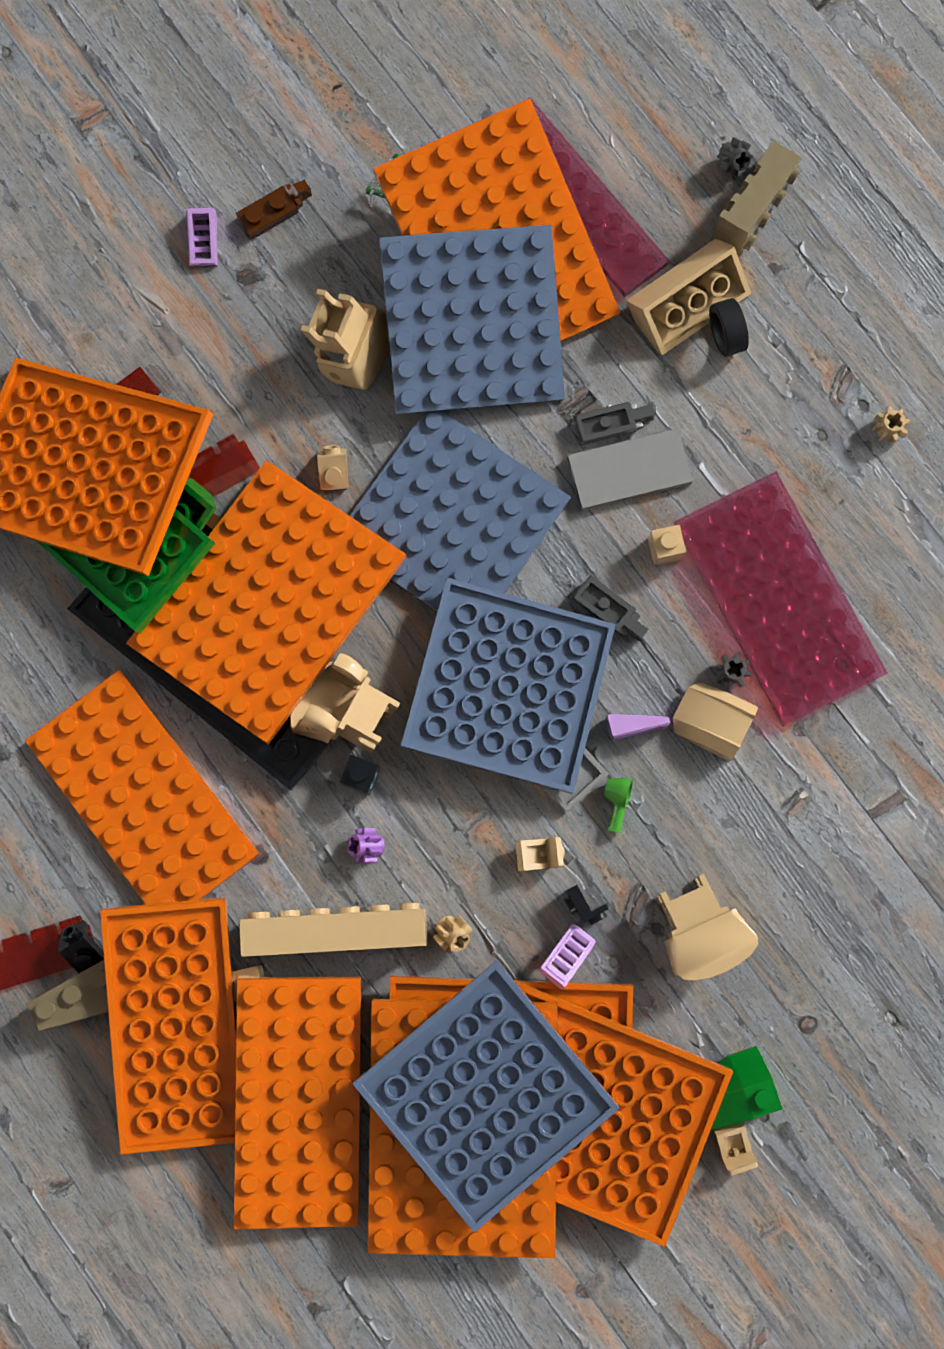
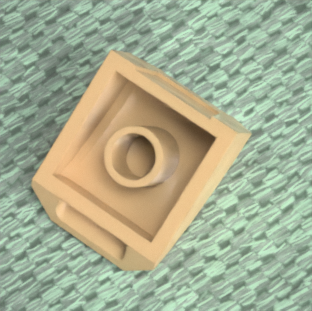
M699 682L687 688L673 716L674 733L727 761H731L739 750L756 716L758 707L725 691Z

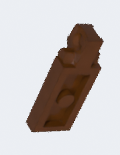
M305 179L292 186L290 183L236 212V216L249 237L254 239L297 214L298 209L303 206L302 201L312 196L311 188Z

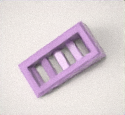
M215 208L186 209L189 266H218ZM195 220H209V225H195ZM195 231H210V235L195 236ZM210 241V246L195 247V242ZM211 252V258H196L195 253Z
M610 714L605 718L610 740L612 741L665 729L670 724L669 717Z
M572 924L562 935L538 971L563 990L595 945V939L576 924ZM554 963L557 967H559L561 970H563L566 974L564 975L562 972H560L557 968H555V967H554L553 965H551V964Z

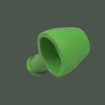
M621 777L607 780L604 797L614 803L610 825L607 827L608 831L622 833L621 826L625 809L631 796L633 779Z

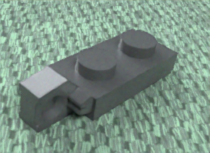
M629 401L574 416V421L582 446L636 432V430L643 428L642 423L654 420L655 412L652 404L637 408L636 403L630 404Z
M589 575L572 597V600L597 619L616 624L614 632L619 633L623 637L629 633L638 641H641L648 631V628L637 621L640 615L636 612V609L592 575Z

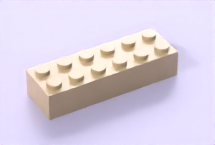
M419 903L400 904V910H390L389 905H370V912H360V907L357 906L339 907L338 914H330V908L309 909V915L300 916V910L278 911V917H270V912L248 913V919H240L241 957L428 945L426 909H420Z

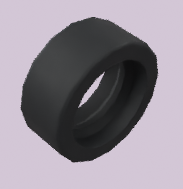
M730 298L712 304L709 309V319L712 334L720 353L727 357L746 351L749 345V334L739 303L735 299Z

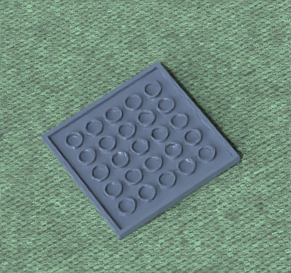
M552 225L379 238L395 414L565 399Z
M427 411L417 421L350 514V517L406 554L407 558L390 581L437 612L447 577L506 593L571 500V496L443 411Z
M447 577L400 747L573 794L616 624Z
M497 960L353 1082V1086L474 1233L620 1109L619 1105Z

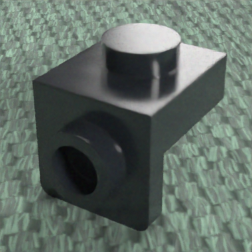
M578 885L565 891L568 896L564 898L565 904L572 915L578 914L582 923L589 920L590 924L593 925L607 917L605 911L610 909L608 903L591 911Z
M84 920L66 927L59 935L58 953L78 974L104 960V952L88 935V924Z

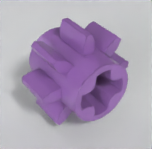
M376 828L355 829V834L351 835L348 839L347 848L352 857H357V864L376 863L377 857L381 856L384 852L385 843L383 837L376 834Z

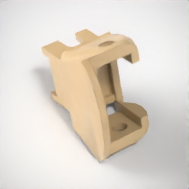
M317 289L316 295L320 300L309 326L302 325L300 330L316 347L314 354L318 356L316 360L318 368L327 379L336 384L367 390L378 375L389 349L386 313L374 305L357 302L351 295L340 293L338 296L339 301H337L326 290ZM324 351L344 355V364L333 362Z
M339 653L335 662L328 663L291 713L290 728L295 734L326 743L330 739L336 740L338 736H341L371 753L382 739V737L373 733L380 718L384 716L390 719L394 711L398 709L400 702L368 685L371 681L366 676L368 671L363 669L352 657Z
M704 874L694 879L698 888L671 901L666 891L657 896L672 928V931L668 933L669 940L664 942L671 970L674 976H679L683 980L697 981L727 972L747 959L758 946L757 935L739 915L736 908L731 911L727 906L720 908Z

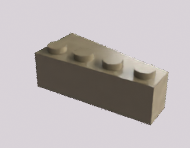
M773 140L757 162L753 170L754 175L749 174L739 192H736L731 198L727 209H723L719 215L710 241L718 239L734 246L738 258L744 249L749 251L758 237L755 235L759 227L764 229L772 216L769 211L773 205L778 207L787 193L784 191L787 184L793 185L801 172L798 166L802 157Z
M104 960L26 1003L39 1031L108 1012Z

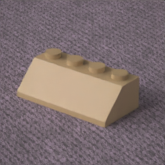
M714 239L627 299L626 302L636 325L660 355H664L710 323L709 309L712 304L730 298L740 302L749 296L751 291L735 247L721 240Z

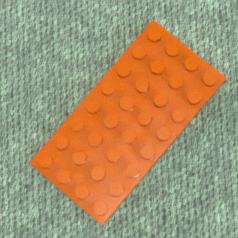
M120 669L25 740L146 905L202 900L260 855Z
M226 898L102 908L100 916L120 1155L235 1143L236 1018Z
M361 977L237 978L234 1230L358 1226L360 1093L353 1086V1082L360 1077Z

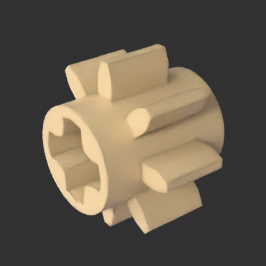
M888 406L884 414L878 412L874 419L879 423L872 428V431H877L880 436L879 441L885 439L890 440L891 444H894L898 436L904 438L907 435L908 431L903 427L910 423V419H905V416L902 414L903 409L896 411L892 410L891 406ZM890 422L894 425L893 428L888 426Z
M457 915L456 918L445 916L437 923L436 932L438 934L433 936V939L445 953H448L450 949L453 952H459L468 946L470 942L468 934L472 932V928L460 915Z

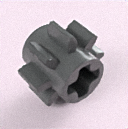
M733 137L731 142L723 143L717 155V158L722 161L719 168L735 176L738 175L739 171L747 170L751 163V158H753V155L748 151L751 145L736 137Z
M738 652L731 659L724 654L721 657L724 665L717 664L714 667L716 671H720V676L716 681L720 682L723 680L727 683L728 690L734 683H737L740 688L743 687L745 683L742 677L747 678L752 675L750 671H746V665L750 661L739 659ZM730 667L738 668V672L736 673V675H729L727 670Z

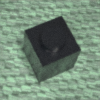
M350 755L340 783L343 786L370 796L380 767Z

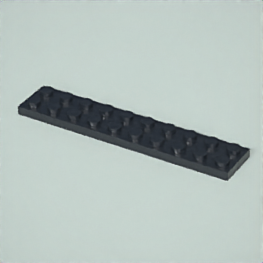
M87 587L67 608L289 790L292 791L329 746L324 741L293 733L290 728V716L268 745L128 646L126 642L135 631Z

